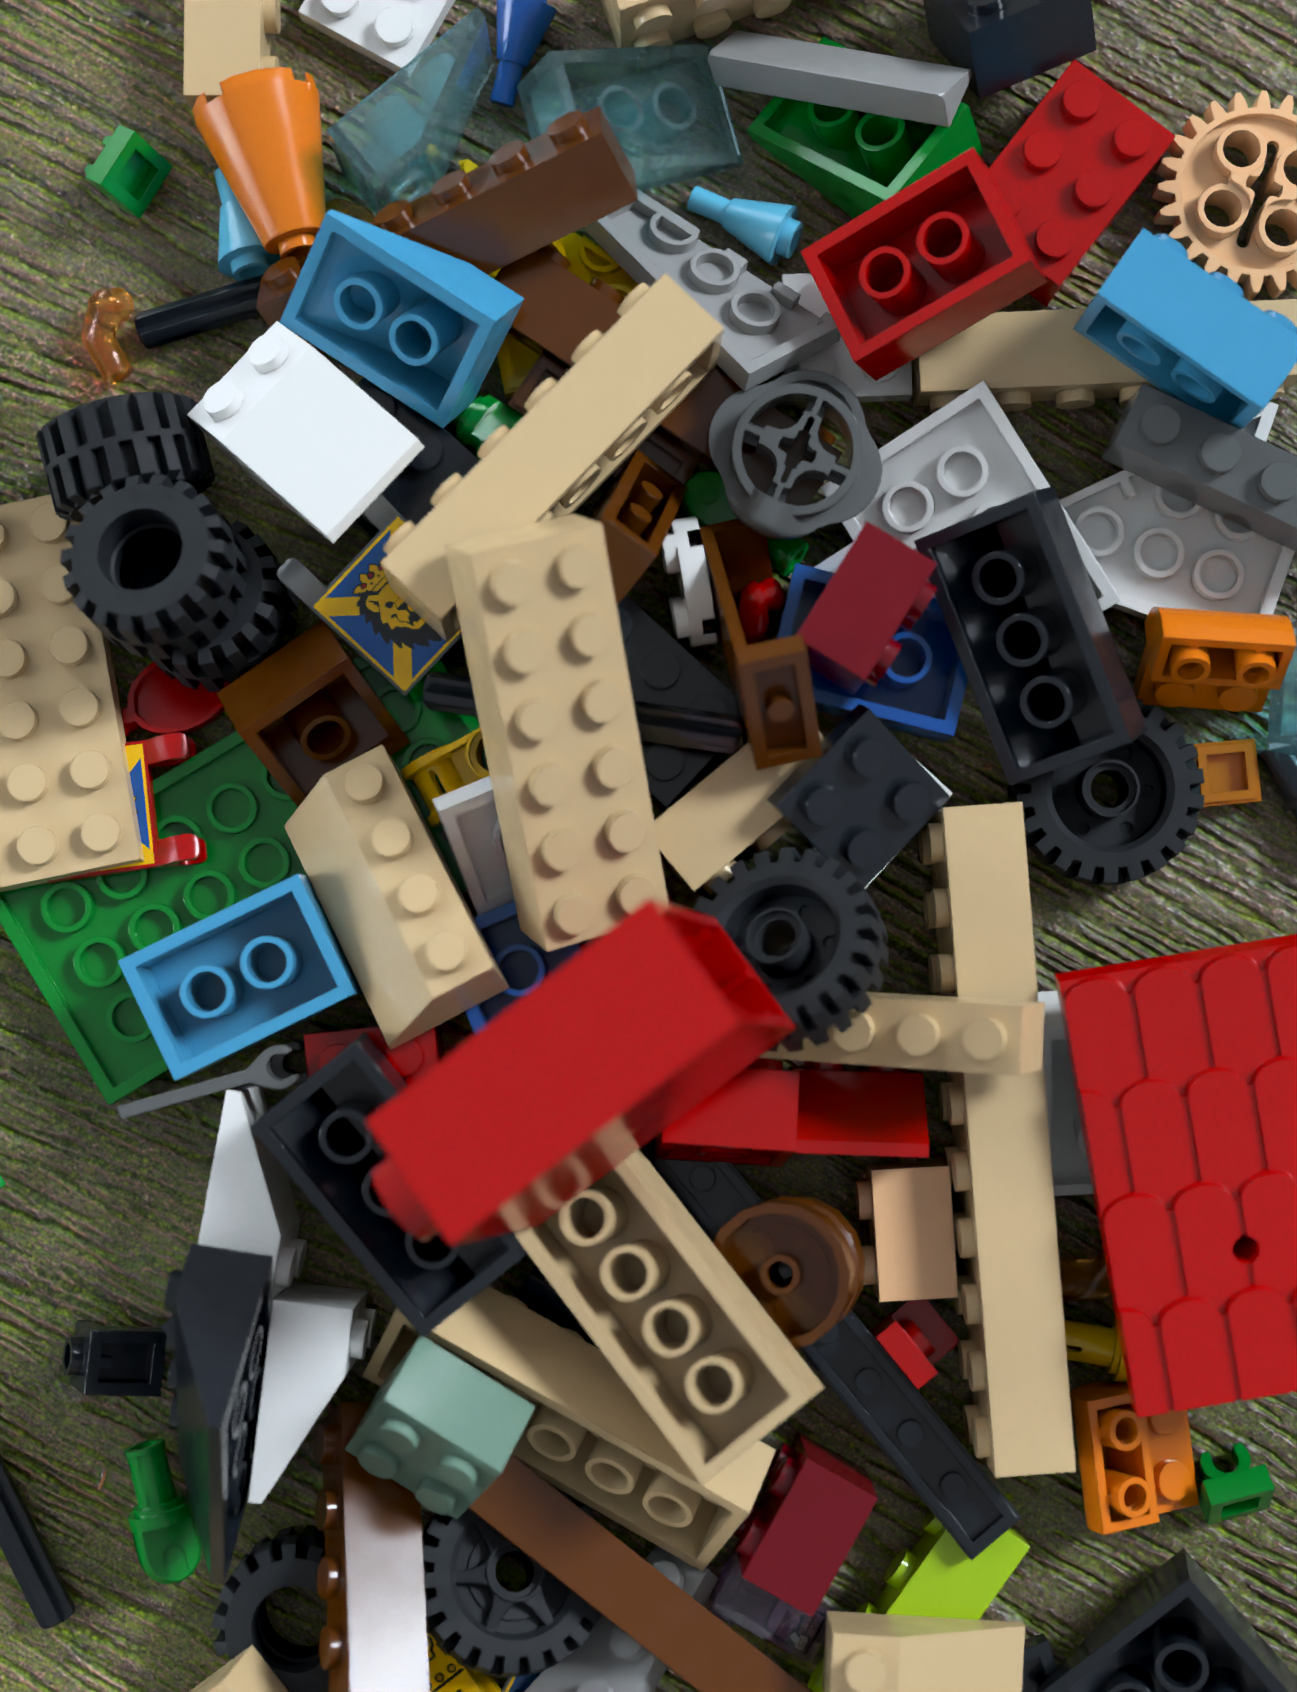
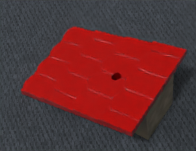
M1297 934L1054 974L1130 1399L1137 1418L1166 1414L1168 1411L1173 1410L1178 1412L1232 1403L1238 1399L1244 1401L1297 1392Z

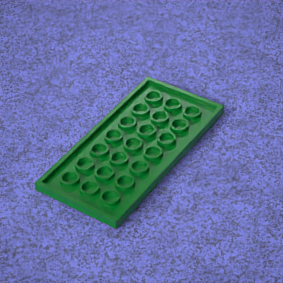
M359 656L354 659V662L410 741L408 745L391 756L400 770L426 753L446 744H451L480 727L475 716L430 710L425 706L423 702V688L427 675L431 672L448 673L441 660L404 697L364 658ZM237 730L153 780L159 840L181 834L196 835L206 842L207 860L205 863L54 882L0 892V923L108 1105L119 1102L170 1071L118 960L296 874L307 876L284 827L298 807L238 734ZM484 748L482 750V761L486 769L489 771ZM436 774L435 778L437 779L444 794H446V791ZM406 780L461 892L464 893L467 890L452 850L441 835V832L444 831L442 825L431 828L427 821L431 814L413 780Z

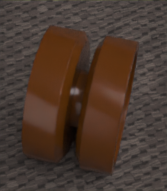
M785 1194L759 1202L741 1210L721 1227L713 1242L717 1250L794 1349L813 1344L850 1314L863 1289L865 1257L857 1232L839 1210L815 1197ZM783 1262L791 1268L793 1276L783 1279L777 1266Z

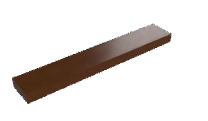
M512 1454L501 1474L468 1507L471 1512L697 1692H811Z

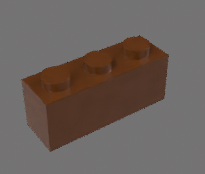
M638 449L597 500L587 517L602 523L616 606L657 557L688 487Z

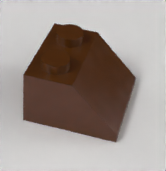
M323 620L216 693L238 734L297 807L300 806L317 782L327 772L381 744L392 756L410 743L357 664Z

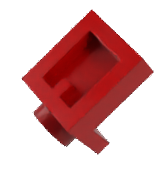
M927 1299L905 1301L870 1330L872 1335L917 1389H920L938 1374L933 1365L956 1347L959 1342L958 1337Z

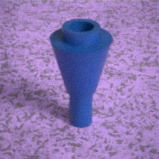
M497 0V60L499 64L490 102L503 107L514 108L523 69L528 67L557 13V9L547 4V0Z

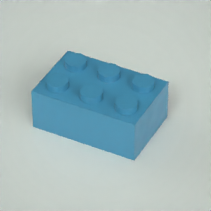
M1145 228L1138 234L1073 328L1167 395L1240 430L1264 410L1297 363V327L1291 320L1273 310L1262 311L1242 297L1243 291L1234 280L1219 272H1206L1188 259V252L1178 241L1161 233L1153 235Z
M296 874L118 960L174 1081L192 1077L363 994L308 876Z

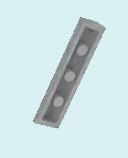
M740 30L735 31L715 46L707 58L716 86L950 127L972 77L971 69Z

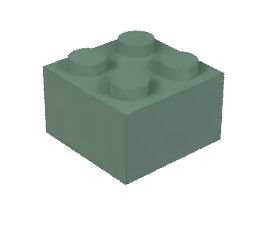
M420 1335L379 1388L344 1450L356 1456L360 1465L372 1475L383 1479L391 1478L415 1493L418 1502L428 1510L438 1514H448L457 1520L501 1474L535 1406L429 1339L422 1338Z

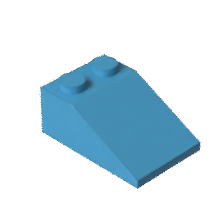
M331 209L324 216L279 323L441 428H444L475 400L525 298L468 262Z

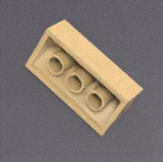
M383 744L324 774L284 827L388 1046L394 1049L508 989L509 986L401 770Z

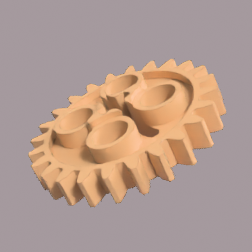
M1265 90L1260 92L1251 108H1248L1245 98L1241 92L1234 94L1228 103L1227 113L1214 100L1210 102L1203 113L1204 121L1195 115L1189 117L1182 128L1185 136L1175 134V139L1167 149L1172 157L1163 158L1156 168V173L1168 181L1158 183L1151 195L1152 199L1168 203L1156 214L1153 219L1154 224L1172 225L1173 230L1168 236L1178 241L1186 249L1188 259L1193 263L1197 262L1208 273L1219 272L1228 276L1236 283H1242L1243 293L1248 301H1251L1259 293L1262 284H1265L1272 299L1278 298L1285 291L1287 280L1297 290V186L1287 179L1284 172L1285 166L1297 168V115L1292 114L1293 96L1287 95L1280 106L1275 109L1271 108L1270 98ZM1267 145H1273L1276 148V154L1258 195V201L1263 205L1251 218L1246 247L1241 248L1237 245L1238 234L1254 199V191L1250 187L1263 171ZM1234 147L1242 151L1247 158L1248 166L1237 167L1229 163L1225 158L1223 148ZM1212 205L1223 209L1228 215L1230 225L1221 227L1211 223L1205 215L1204 207ZM1272 224L1283 228L1288 235L1289 245L1279 246L1271 242L1266 235L1265 225Z

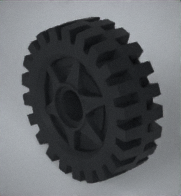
M1136 699L1148 730L1134 741L1014 785H1008V799L1011 800V803L1023 802L1026 848H1030L1036 855L1035 858L1044 866L1055 870L1056 874L1067 879L1080 881L1081 883L1095 885H1114L1141 879L1167 865L1169 860L1178 856L1186 846L1185 841L1187 838L1194 834L1199 823L1196 820L1197 813L1203 809L1205 795L1200 794V784L1204 783L1203 769H1197L1194 758L1198 757L1193 743L1187 744L1182 735L1186 732L1177 722H1169L1165 718L1167 713L1156 706L1148 707L1142 704L1143 700ZM1097 774H1106L1112 777L1118 785V800L1111 808L1099 805L1092 797L1091 783Z
M794 847L780 848L779 859L776 860L766 850L754 854L756 865L754 869L750 870L742 860L729 867L735 879L728 884L718 876L709 885L716 896L715 899L711 901L700 896L693 909L695 912L717 919L797 1027L768 1051L777 1052L779 1043L789 1052L804 1050L803 1039L809 1038L815 1046L830 1041L827 1028L834 1025L843 1033L853 1025L847 1015L852 1009L864 1014L870 1007L872 1002L866 991L871 989L879 992L884 977L878 966H888L889 952L884 944L885 941H888L886 927L881 920V915L870 895L850 870L848 871L841 862L831 856L826 860L819 851L806 849L802 857ZM794 942L793 946L786 953L776 956L783 946Z
M554 1487L590 1517L594 1515L587 1505H580L573 1497ZM469 1509L457 1520L448 1514L434 1513L422 1533L427 1633L431 1634L437 1642L436 1645L446 1655H450L457 1660L458 1664L469 1670H475L484 1675L495 1677H516L534 1674L546 1670L570 1656L590 1636L589 1633L593 1627L598 1624L601 1614ZM511 1556L523 1564L526 1571V1582L521 1591H507L498 1583L495 1568L500 1557Z

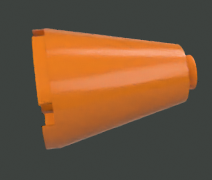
M287 67L255 69L231 76L219 82L222 95L207 103L205 92L196 99L192 109L196 127L265 250L270 254L280 255L281 259L293 256L298 260L309 254L326 214L319 91L313 75L305 72V81L295 80L292 69Z

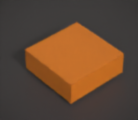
M1255 738L1193 744L1198 754V757L1194 758L1197 769L1202 768L1204 783L1200 784V794L1205 795L1203 808L1262 801Z

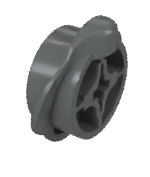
M799 370L780 376L774 381L754 386L745 392L740 390L721 404L712 419L709 430V450L712 461L720 473L725 486L728 503L736 517L747 528L761 536L777 540L796 539L824 526L847 521L865 510L879 489L882 478L881 457L866 426L860 402L844 382L830 374L816 370ZM795 404L806 408L797 424L787 429H777L769 425L762 428L753 424L761 414L774 407ZM823 416L833 421L841 431L847 446L848 466L836 462V456L830 454L821 446L818 439V430ZM809 427L810 431L804 442L807 445L804 455L812 460V463L801 461L796 469H792L788 480L782 483L781 477L786 468L784 464L786 453L778 447L790 448L795 440H799L803 429ZM742 441L756 447V453L767 458L773 467L774 476L767 494L753 485L745 471L742 461ZM813 479L822 483L828 480L840 486L830 496L817 503L804 506L784 503L790 489L800 480Z

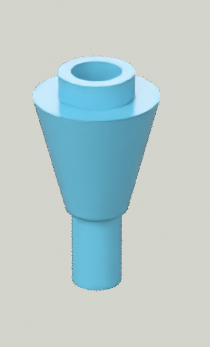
M217 168L214 176L222 204L219 219L218 270L223 275L232 277L239 282L264 274L270 266L280 260V255L270 254L265 250L220 168Z
M698 186L693 189L688 200L687 209L722 224L723 229L771 266L777 264L782 256L789 259L800 242L803 223L797 220L798 208L795 205L739 198L730 200Z

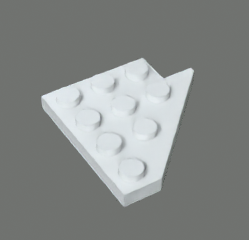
M983 380L878 449L882 462V478L879 489L865 510L842 523L853 541H855L866 521L918 552L914 542L917 539L1032 491L1051 486ZM829 481L820 488L827 498L840 486ZM1061 504L1103 612L1119 602L1121 598ZM853 542L814 568L835 573Z
M1269 402L1264 410L1241 430L1266 442L1279 405ZM1126 470L1059 500L1121 598L1111 608L1145 620L1153 607L1273 614L1295 551Z

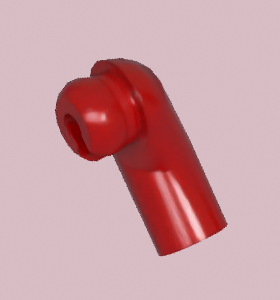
M768 577L759 583L752 580L741 590L738 616L747 646L767 641L769 613L781 611L785 605L786 599L782 586L774 578Z

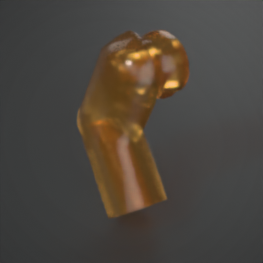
M114 287L110 290L100 288L88 299L81 332L82 342L106 385L119 383L128 378L134 371L116 339L119 322L128 321L134 312V302L131 295L121 287Z

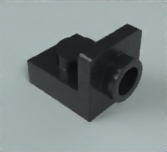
M77 1320L75 1336H68L64 1344L62 1357L63 1373L65 1376H70V1384L83 1395L161 1397L167 1335L160 1327L98 1326L91 1320Z

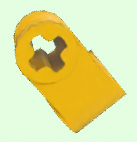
M480 727L451 744H446L426 753L401 770L405 780H413L431 814L427 821L431 828L442 825L432 800L444 795L435 778L436 774L446 793L490 776L482 761L484 743Z

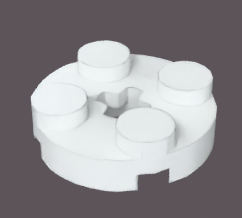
M696 516L674 519L670 526L671 532L667 533L660 548L664 572H667V574L676 573L680 596L669 597L674 634L677 635L678 639L688 637L690 647L717 643L716 632L713 629L703 630L702 625L703 620L715 619L704 547L697 543L689 544L687 531L700 529Z

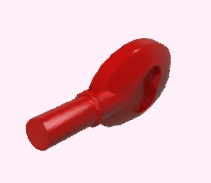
M153 661L138 674L131 684L127 696V707L121 709L125 736L129 737L131 732L139 728L153 735L160 736L177 732L186 734L200 729L215 720L225 708L217 696V692H208L201 683L196 690L185 687L176 677L172 680ZM224 682L223 688L229 685L230 682Z

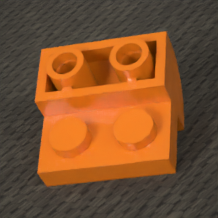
M1153 607L1149 611L1144 624L1146 645L1133 685L1134 695L1136 699L1143 700L1142 704L1217 709L1232 712H1262L1269 690H1280L1295 651L1296 641L1292 623L1285 615Z
M1096 1381L1079 1386L1070 1392L1086 1526L1090 1530L1102 1535L1160 1522L1159 1514L1199 1505L1187 1410L1178 1412L1173 1410L1168 1411L1166 1414L1137 1418L1131 1404L1128 1382L1113 1384Z

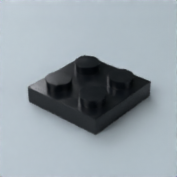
M858 704L822 741V756L804 760L771 794L767 801L826 860L831 856L841 862L865 888L951 797L869 708Z

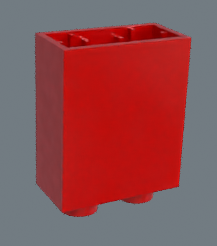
M649 898L365 1120L389 1155L386 1160L373 1169L372 1178L382 1201L395 1219L408 1232L421 1240H428L440 1230L451 1246L537 1227L797 1027L715 917Z

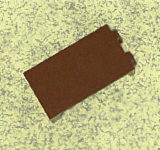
M738 518L699 527L701 544L704 547L716 629L741 718H743L756 771L821 757L822 750L808 654L802 634L747 646L738 616L740 593L746 584L752 580L759 583L768 577L773 578L767 537L751 531ZM769 613V626L779 624V613Z

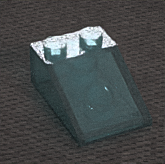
M478 7L326 130L342 174L376 214L394 201L406 199L408 202H411L431 192L433 185L444 177L494 66L486 18Z
M711 44L549 51L517 85L531 140L546 133L553 121L568 112L579 110L585 113L600 106L635 172L636 187L640 191L736 168L743 163L724 89L721 86H716L707 60L712 50Z

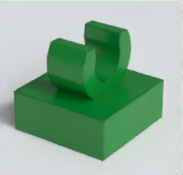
M118 125L113 135L106 136L102 141L105 147L93 165L88 164L84 169L87 174L85 178L124 212L140 219L173 166L135 131Z
M1242 1443L1233 1444L1231 1454L1237 1468L1229 1473L1221 1472L1215 1468L1209 1451L1201 1453L1199 1473L1203 1481L1199 1495V1504L1207 1525L1259 1512L1270 1507L1275 1488L1267 1467L1263 1464L1250 1468V1454Z

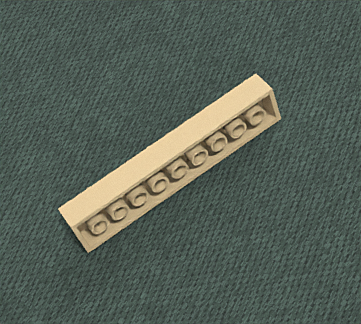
M1023 802L943 807L928 821L926 827H922L918 831L921 865H931L933 889L923 893L926 928H936L938 954H930L928 956L931 992H939L941 996L1038 1002ZM1042 1064V1070L1022 1076L947 1071L948 1082L938 1083V1103L941 1120L949 1121L952 1127L953 1146L943 1147V1162L950 1166L951 1185L954 1186V1190L957 1192L958 1210L953 1211L955 1250L959 1251L960 1258H962L963 1275H957L958 1297L954 1298L957 1315L963 1314L968 1333V1340H959L958 1361L962 1380L968 1379L973 1397L972 1405H963V1425L967 1445L973 1444L976 1458H982L995 1478L1076 1472L1044 1064Z

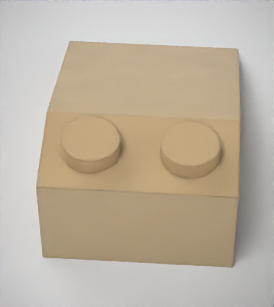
M826 1611L822 1692H1022L1025 1625L1023 1622Z

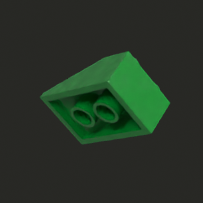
M823 37L818 43L847 48L826 37ZM774 96L747 128L751 139L853 219L970 148L974 147L980 157L984 153L969 105L960 102L950 127Z

